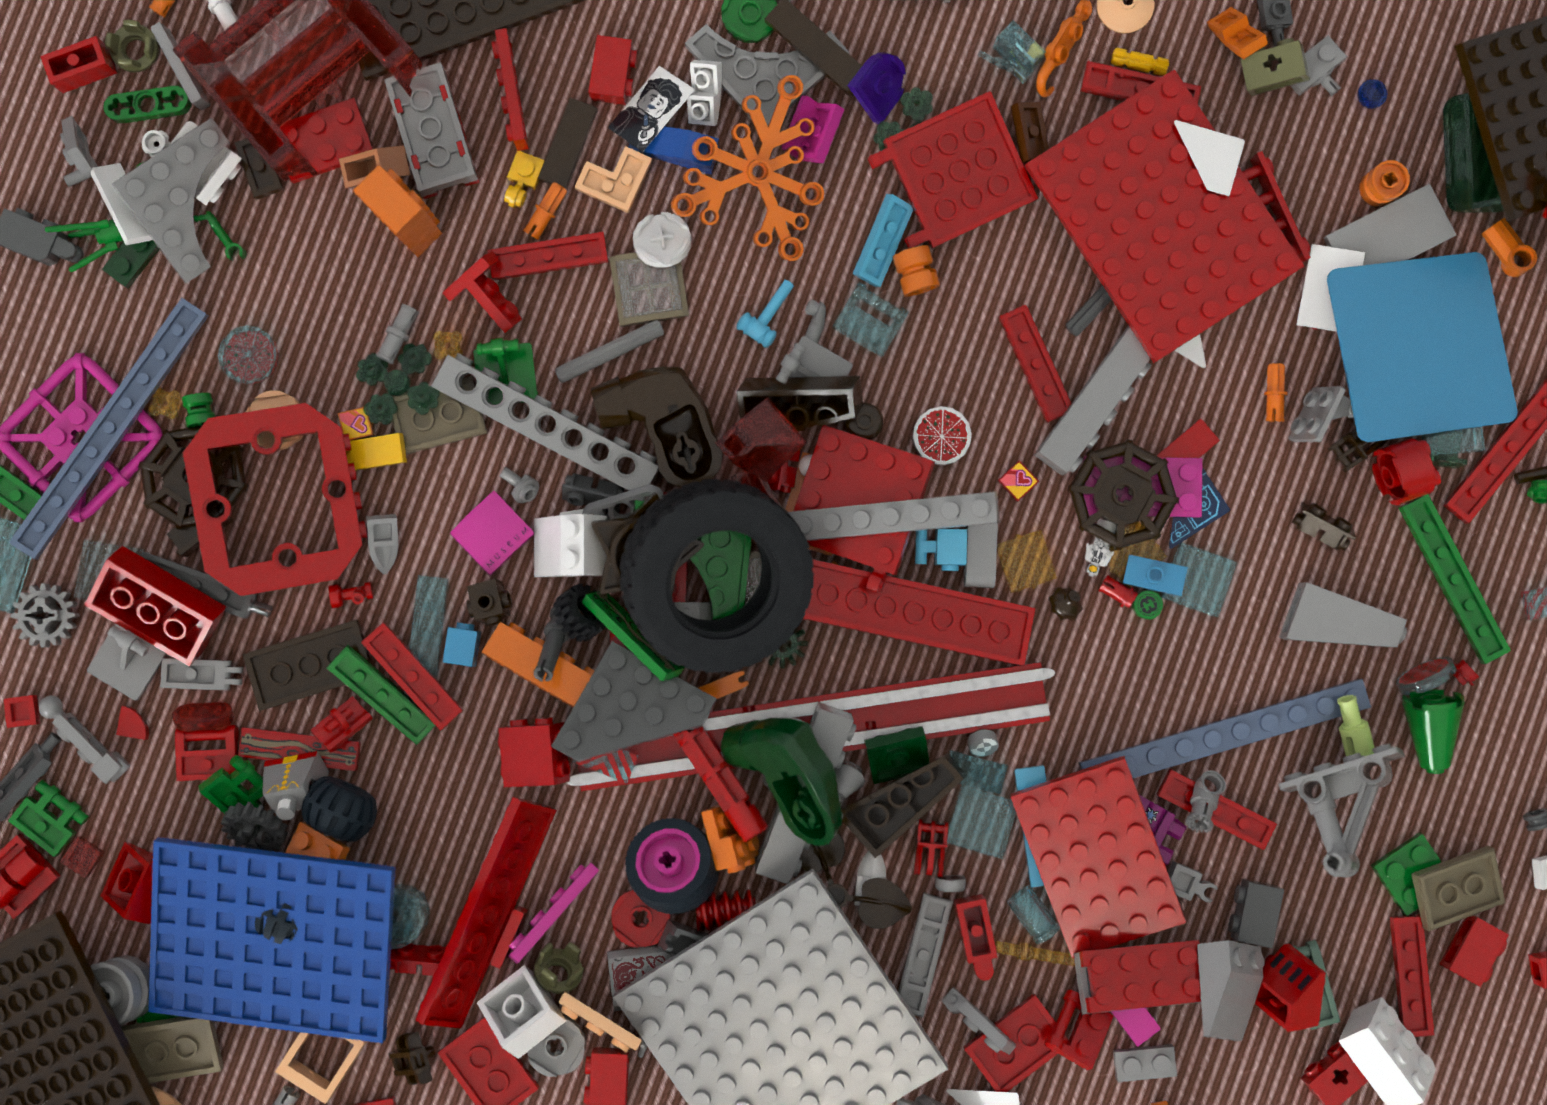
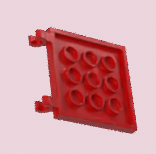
M991 91L885 139L883 143L886 149L869 156L867 159L871 169H875L889 161H892L923 229L904 239L908 249L928 241L932 249L1038 199Z
M823 425L794 511L923 499L935 461ZM911 531L807 542L815 548L873 567L874 570L869 577L866 588L882 592L888 573L897 575Z

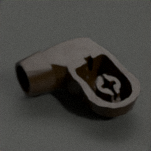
M656 367L639 370L624 378L619 379L617 376L591 388L593 402L602 429L632 425L633 420L644 422L648 436L655 446L659 472L667 482L682 487V485L694 481L702 482L705 479H712L720 470L723 454L714 432L709 411L682 368Z

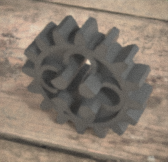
M238 802L235 807L229 806L221 821L223 825L221 831L228 833L227 839L236 840V846L244 845L246 848L273 851V849L280 850L281 845L284 844L288 835L286 831L288 825L282 823V819L273 815L274 810L266 811L261 804L257 808L251 802H248L246 806Z

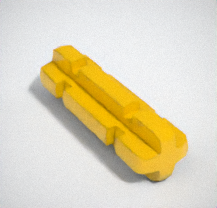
M1115 48L1112 53L1111 64L1121 67L1124 64L1126 68L1147 73L1151 70L1153 74L1164 76L1168 70L1169 60L1162 57L1154 59L1153 55L1135 51L1127 53L1126 49Z

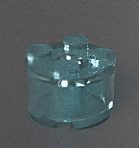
M395 884L393 912L398 910L399 915H402L403 918L396 922L397 918L393 916L391 949L403 948L412 943L424 932L429 922L430 908L426 896L422 891L411 885Z

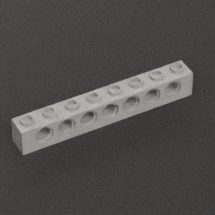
M457 353L456 357L447 355L431 387L629 491L645 485H651L659 470L658 464L655 463L657 460L655 456L641 450L640 454L629 450L631 444L615 436L613 441L603 436L605 430L590 422L587 427L576 422L579 416L566 409H562L561 413L550 408L552 402L539 395H536L535 399L525 395L526 388L513 381H510L508 385L498 380L500 376L498 373L486 367L482 371L472 367L473 360L462 354ZM467 374L474 375L477 381L475 388L471 391L465 390L462 385V380ZM493 388H499L503 393V399L497 405L492 404L488 398V394ZM523 401L528 404L530 411L526 418L520 419L516 416L514 409L517 403ZM547 415L552 416L556 421V427L550 433L545 432L541 428V420ZM572 429H577L582 434V442L576 447L571 446L567 441V434ZM598 443H603L608 447L609 454L604 460H598L593 455V448ZM623 457H630L635 462V469L630 474H625L619 469V462Z

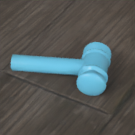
M784 280L758 319L755 316L752 317L749 312H746L738 320L737 329L742 330L743 334L748 335L757 341L758 344L761 343L764 348H768L774 342L777 332L770 330V326L767 325L794 285L790 281Z

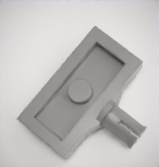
M1328 35L1305 53L1310 80L1290 85L1299 96L1309 88L1319 84L1327 90L1330 96H1333L1341 89L1330 75L1337 66L1345 61L1347 56Z

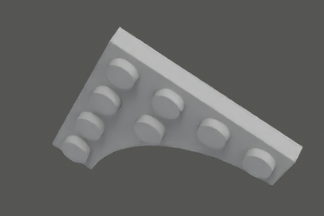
M707 24L685 42V47L697 60L722 62V88L741 109L742 100L746 96L756 95L761 100V111L767 125L770 123L780 96L777 86L781 78L795 75L803 83L802 94L798 98L791 100L790 108L802 95H805L825 77L821 71L797 50L778 54V52L756 51L754 53L746 51L722 38ZM828 31L826 35L849 54V51L831 31ZM787 82L784 89L790 94L793 91V86ZM753 99L747 101V107L750 110H754L756 107Z
M213 118L194 128L112 183V186L186 284L211 267L204 257L196 237L193 208L196 189L203 172L217 153L230 143Z

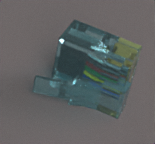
M1013 20L996 37L993 49L1004 59L992 57L983 51H980L978 56L998 66V68L1009 71L1024 84L1032 76L1034 69L1041 63L1046 51Z

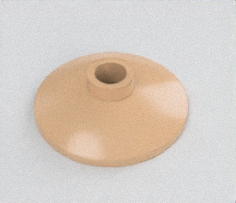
M1096 0V10L1102 23L1110 30L1122 34L1133 33L1142 29L1151 19L1154 11V0H1132L1131 5H1125L1122 0Z

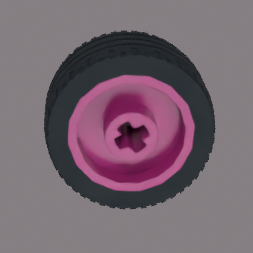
M675 818L657 820L642 828L628 847L625 858V870L628 881L637 896L652 909L666 914L690 912V910H694L703 904L714 891L719 871H716L708 837L692 823Z

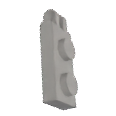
M162 658L160 688L230 690V685H242L243 679L231 678V673H243V667H231L232 661L202 659H196L189 667L176 658Z

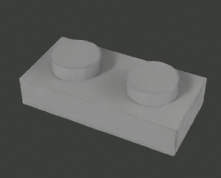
M1172 1044L1113 1050L1117 1082L1177 1077L1175 1051Z

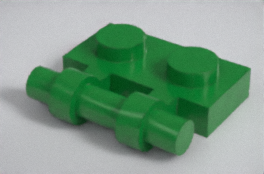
M239 755L232 757L229 762L235 768L233 773L229 774L226 770L220 768L198 786L199 792L224 814L229 806L235 807L238 802L244 806L251 802L257 808L260 804L262 805L258 799L264 796L263 776L255 771V766L249 760H243ZM246 779L253 785L249 790L241 785Z
M41 780L35 787V790L43 795L39 801H36L31 796L26 797L8 821L53 857H57L77 833L68 826L71 820H75L82 826L89 819V816L81 810L82 806L77 802H70L61 795V790L55 785L50 786L44 780ZM51 803L63 811L59 818L47 809Z

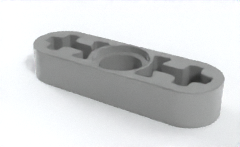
M645 485L589 503L584 507L582 514L594 513V515L607 516V519L628 518L634 511L635 500L645 501V496H650L654 492L661 499L663 498V492L657 486ZM624 503L630 507L631 511L628 514H619L615 511L614 506Z

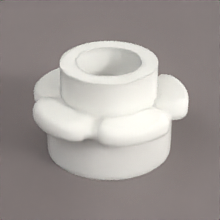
M161 130L148 131L142 138L143 151L146 154H150V157L154 156L170 144L168 141L169 136ZM155 142H159L158 147L154 146Z

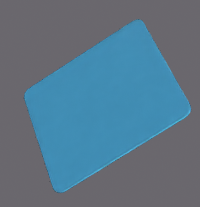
M1471 252L1337 268L1328 274L1327 284L1356 431L1362 441L1376 442L1510 423L1516 419L1518 410L1487 260L1481 253Z

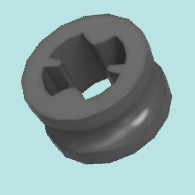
M1547 808L1533 810L1523 815V819L1529 823L1526 826L1528 831L1547 828Z

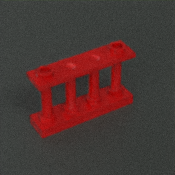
M1263 151L1258 152L1250 159L1252 167L1242 172L1248 181L1258 178L1264 194L1259 195V198L1264 205L1270 204L1277 219L1275 220L1276 224L1282 230L1301 262L1304 263L1311 258L1309 254L1311 251L1310 245L1305 237H1301L1274 178V167L1268 157L1265 158Z

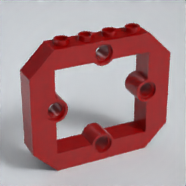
M307 403L208 418L183 452L204 572L240 596L338 579L363 545L362 539L367 538L365 522L358 521L356 511L362 509L359 491L353 492L351 484L352 480H357L354 462L348 463L346 451H352L349 433L342 434V428ZM264 432H270L275 437L274 445L268 449L262 448L258 444V438ZM318 433L326 477L322 484V493L331 504L339 549L303 555L297 545L283 543L274 549L271 561L231 567L223 523L231 517L233 507L226 497L217 493L210 450L251 444L259 454L270 456L280 450L283 438ZM333 481H341L345 484L346 492L343 496L338 498L329 494L328 487ZM221 501L223 503L225 511L221 517L214 518L209 514L208 507L211 502ZM285 549H291L296 554V562L292 566H285L279 560L280 553Z

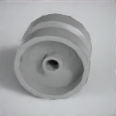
M123 955L91 965L120 1025L136 1020L148 1012L150 969L146 963L137 957Z

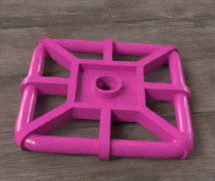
M75 353L38 389L33 388L29 392L30 397L0 426V450L29 478L28 483L33 488L38 487L43 493L50 485L46 479L67 461L79 444V442L76 444L74 442L76 432H87L102 411L101 409L97 412L87 402V370L112 395L119 387L85 353ZM75 369V400L61 412L47 396ZM39 404L55 418L41 434H10ZM142 410L137 420L149 433H126L121 442H148V444L121 471L109 459L103 467L111 474L113 479L87 504L86 492L83 494L68 516L74 522H84L85 519L101 508L121 487H126L130 483L129 479L139 470V462L144 461L156 443L161 439V428L144 410ZM10 442H42L55 456L40 471H37Z

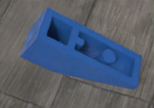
M664 126L643 152L630 143L628 147L648 157L686 168H697L701 172L712 175L716 162L713 159L700 161L695 158L692 153L694 141L697 138L708 135L691 130ZM708 136L713 138L716 141L718 148H720L719 138ZM704 143L699 145V152L705 155L708 152V147Z

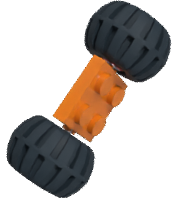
M331 776L319 778L310 785L308 793L304 797L305 799H303L302 817L305 822H299L285 853L345 860L350 848L336 839L356 842L369 832L375 823L377 815L375 798L367 791L347 781ZM284 903L277 916L272 915L274 909L264 911L260 918L255 917V930L259 934H263L268 940H270L271 936L275 937L274 943L281 944L285 938H290V942L295 937L297 925L294 919L291 922L285 921L288 912L282 909H291L292 906ZM263 915H265V916L267 917L265 926H264V918H263Z

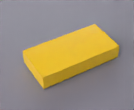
M403 433L350 441L352 451H346L348 463L354 462L355 471L407 463Z

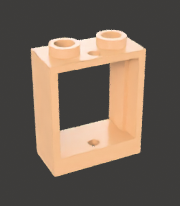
M300 1032L275 1072L326 1104L333 1097L368 1041L346 1039L354 1046L330 1082L294 1059L310 1035L309 1033Z

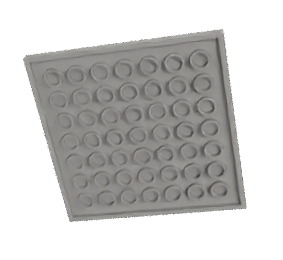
M814 869L809 870L615 992L613 996L688 1105H890L948 1070L947 1062Z

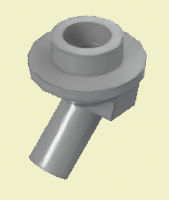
M507 467L499 475L514 486L511 494L518 503L532 501L539 491L538 481L525 474L521 478Z

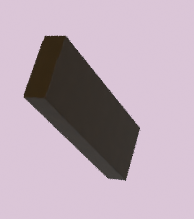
M570 97L539 174V181L550 185L556 182L567 190L597 115V107Z

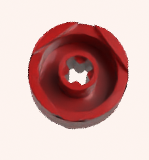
M1408 438L1374 451L1372 457L1377 456V463L1372 464L1373 476L1382 495L1389 494L1393 499L1389 501L1391 504L1400 505L1430 494L1434 491L1435 486L1441 483L1440 473L1433 466L1430 458L1431 450L1425 440L1417 441L1414 438Z

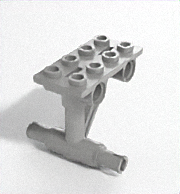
M1390 744L1381 745L1372 749L1374 754L1368 756L1361 755L1360 753L1342 758L1343 764L1336 766L1335 764L1331 765V762L1313 767L1314 773L1307 775L1302 774V772H1296L1285 776V782L1278 784L1280 790L1288 793L1298 790L1300 797L1306 801L1310 815L1315 817L1327 852L1323 859V866L1333 877H1352L1359 871L1360 862L1355 852L1378 789L1387 786L1392 781L1393 772L1389 761L1405 757L1403 750ZM1379 765L1381 767V775L1379 778L1372 780L1369 774L1372 767ZM1316 784H1320L1322 788L1319 797L1313 798L1312 788ZM1358 793L1343 834L1334 810L1337 808L1335 800Z

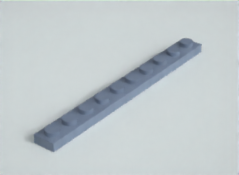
M183 298L179 300L9 541L11 545L31 558L38 560L209 317L205 312Z
M1357 679L1081 761L1079 765L1082 770L1125 756L1133 778L1341 717L1337 699L1345 695L1357 697L1359 711L1371 708L1363 679Z

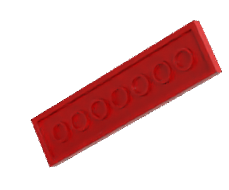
M813 559L814 584L813 589H811L810 603L808 609L804 612L805 616L803 619L1012 665L1025 666L1035 608L887 576L882 592H877L866 588L872 572Z
M512 797L501 825L493 838V843L486 859L481 865V870L469 893L461 916L457 920L450 941L445 947L439 966L432 977V982L420 1004V1009L415 1018L420 1024L462 1028L490 965L492 956L557 812L556 809L545 804Z

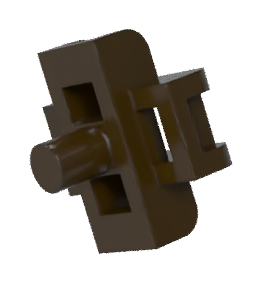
M410 1032L398 1036L395 1041L397 1049L388 1053L395 1069L393 1071L394 1075L405 1076L409 1085L426 1084L433 1081L428 1059L435 1056L434 1048L431 1045L427 1047L422 1046L419 1032Z

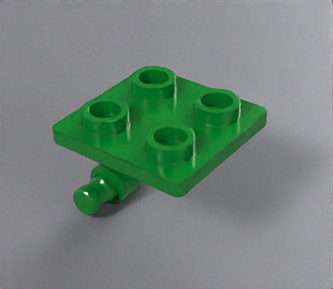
M503 337L493 338L491 342L483 344L477 343V349L473 351L476 369L482 371L486 367L500 375L499 381L506 385L513 381L526 388L525 395L535 399L538 391L531 343L519 344V339L504 340ZM499 388L491 389L488 394L489 401L494 405L499 404L503 399L502 391Z

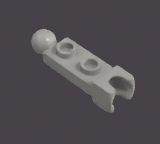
M50 695L40 701V714L45 718L54 719L52 723L58 728L56 730L57 734L64 741L71 742L78 749L77 754L82 760L94 765L90 770L103 783L115 782L129 769L130 764L117 751L109 752L71 713L63 711V703L58 697Z

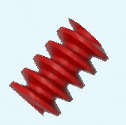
M750 889L746 890L744 898H741L738 890H735L732 899H729L727 892L723 891L720 900H717L715 893L712 892L709 900L704 901L703 904L696 908L697 930L699 931L702 922L707 931H711L713 922H716L719 928L725 924V921L732 920L754 906L756 898H753Z

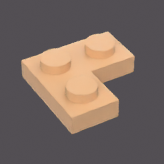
M625 146L614 172L586 161L575 185V190L629 213L653 160L651 157Z

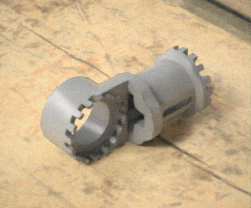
M1213 770L1206 771L1194 784L1190 800L1192 805L1191 814L1186 818V825L1192 831L1196 829V832L1200 830L1203 833L1204 830L1205 833H1208L1213 828L1212 814L1217 809L1220 795L1226 789V782L1218 772ZM1204 780L1213 782L1217 791H1210L1205 786Z

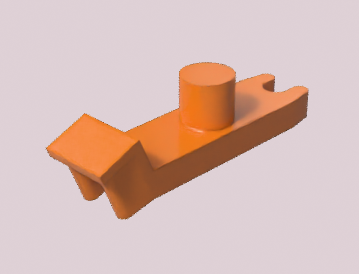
M741 670L697 688L719 699L743 689L749 685V681L741 682L739 680V677L745 674V671Z

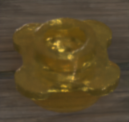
M437 331L434 334L433 338L436 349L433 354L435 358L442 360L447 355L456 357L457 353L463 355L460 349V342L463 336L459 331H453L452 333ZM446 343H450V344H451V346H450L449 348H446L445 345H446Z
M159 387L153 395V402L149 406V413L153 416L164 415L168 419L176 418L180 407L181 394L176 390L167 392ZM163 401H167L166 406H163Z

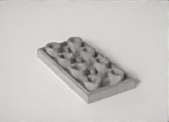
M1428 184L1325 236L1324 240L1328 247L1365 252L1363 265L1409 260L1455 237L1457 234L1433 188Z

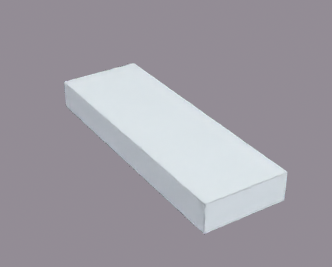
M121 163L93 167L91 176L125 245L151 241L150 235L112 186L113 182L126 174Z

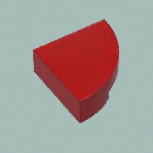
M121 706L116 735L148 740V726L138 711L129 706Z

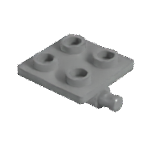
M802 336L799 343H795L793 350L789 355L786 354L780 363L782 368L776 376V380L786 384L789 377L848 376L853 364L808 337Z
M1341 386L1312 388L1303 400L1304 406L1300 415L1291 425V433L1288 439L1292 442H1321L1331 420L1346 416L1354 418L1351 400L1344 396L1346 389Z
M115 623L109 629L107 638L87 668V672L132 700L137 701L144 693L160 667L162 658H165L167 653Z

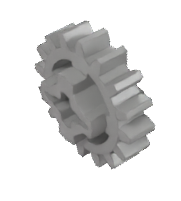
M41 583L40 588L35 585L29 586L30 594L27 592L19 593L22 602H13V606L18 608V613L10 614V617L18 619V623L13 626V629H21L23 631L19 636L20 639L30 638L29 645L37 646L40 643L41 648L50 647L51 643L53 646L61 645L60 637L63 639L71 638L68 629H77L78 626L72 620L73 618L80 617V614L72 611V608L77 606L78 603L68 601L71 596L70 592L64 591L60 593L61 586L53 585L50 587V584ZM56 601L60 604L62 610L56 605ZM45 612H48V614L55 615L54 617H48L45 619H42V617H36L37 614H42ZM29 622L34 626V630L31 628ZM61 622V625L56 630V626Z

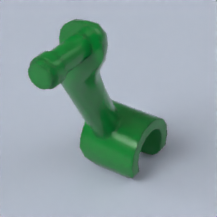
M207 210L206 214L193 216L194 222L208 220L212 230L226 247L225 254L231 261H233V252L237 249L240 250V257L242 259L246 258V250L239 244L233 243L217 218L210 211Z

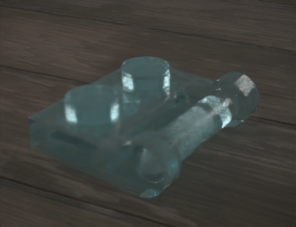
M859 282L832 328L878 356L883 357L908 316L909 311L903 307L900 310L867 290V286ZM861 299L895 319L891 327L856 306L858 301Z

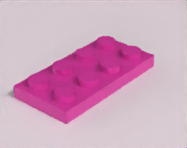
M1114 457L1103 461L1107 468L1123 464V457ZM1132 457V465L1145 472L1151 468L1146 463ZM1166 458L1169 462L1167 466L1176 496L1179 497V504L1175 505L1169 517H1202L1203 458ZM1094 467L1084 486L1094 487L1101 472ZM1155 474L1151 477L1153 490H1155L1156 494H1163L1158 475ZM1124 487L1122 490L1117 489L1116 491L1120 502L1124 500L1130 501L1131 499L1127 487ZM1083 495L1088 513L1093 515L1097 512L1093 504L1092 495ZM1154 502L1147 517H1155L1162 503Z

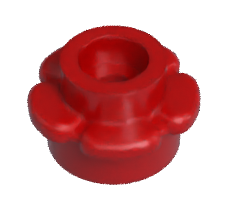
M1464 659L1457 664L1453 663L1455 670L1451 673L1463 686L1466 683L1474 686L1473 682L1479 678L1476 672Z

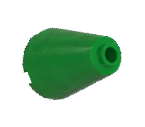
M1428 689L1410 692V698H1407L1405 695L1402 696V705L1419 766L1426 769L1427 773L1441 774L1445 772V769L1451 767L1465 704L1464 695L1453 691L1452 697L1445 696L1444 690Z

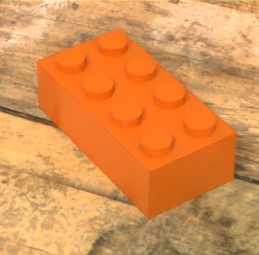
M378 165L353 190L364 204L417 257L442 234L441 230L437 227L440 221L435 217L430 208L413 190H409V187L391 168L386 172Z

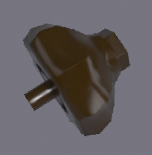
M1057 587L1054 593L1048 597L1051 604V612L1055 613L1060 620H1075L1077 615L1083 610L1079 592L1071 588Z

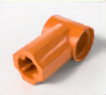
M1505 218L1481 233L1501 260V268L1506 275L1519 277L1535 266L1537 261L1535 250L1522 242ZM1514 255L1520 256L1523 259V267L1515 263Z

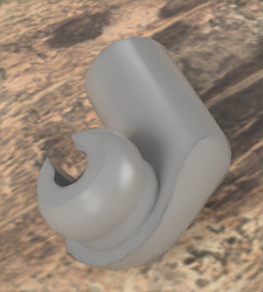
M810 300L805 308V312L807 315H812V319L805 336L818 343L825 326L826 306L821 301L818 303L815 300Z

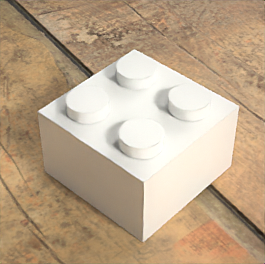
M525 965L477 1002L502 1048L518 1059L566 1022L549 991L538 984L534 972Z

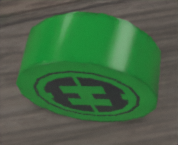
M1145 590L1138 593L1132 603V608L1138 617L1150 620L1160 615L1163 610V601L1158 593Z

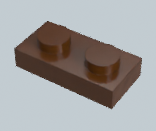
M1017 102L1011 105L1022 163H1028L1049 149L1040 102Z

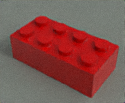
M123 545L106 559L85 602L86 607L122 628L131 631L141 639L189 667L205 651L227 606Z

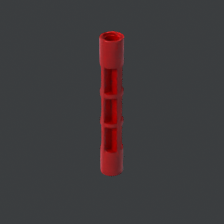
M704 727L673 734L743 842H748L766 830L769 825L755 804H751L749 801L751 798Z

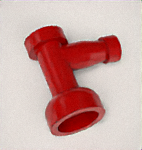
M371 581L365 582L364 586L342 589L337 584L328 586L329 599L333 609L342 607L346 600H352L354 604L359 605L364 601L365 597H367V600L374 599Z

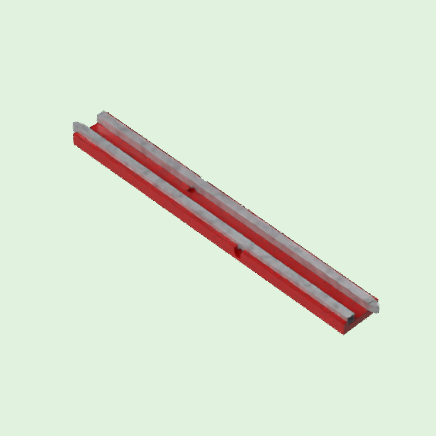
M1041 662L1025 664V666L1016 665L711 711L703 727L723 756L721 740L728 727L738 723L768 718H797L810 723L818 702L852 714L853 724H856V729L852 740H846L842 750L844 752L866 749L864 740L878 735H887L923 726L927 740L973 733L979 730H993L1050 721L1049 705L1046 703L1043 680L1053 677L1055 671L1049 668H1042ZM671 735L622 750L632 772L629 779L617 751L613 752L612 755L624 782L617 780L607 755L584 765L578 764L579 774L571 776L570 781L567 783L572 786H580L581 791L694 775L698 774L675 737ZM629 752L635 754L637 757L635 765L633 764ZM604 762L610 777L604 775L601 769L594 771L589 768Z

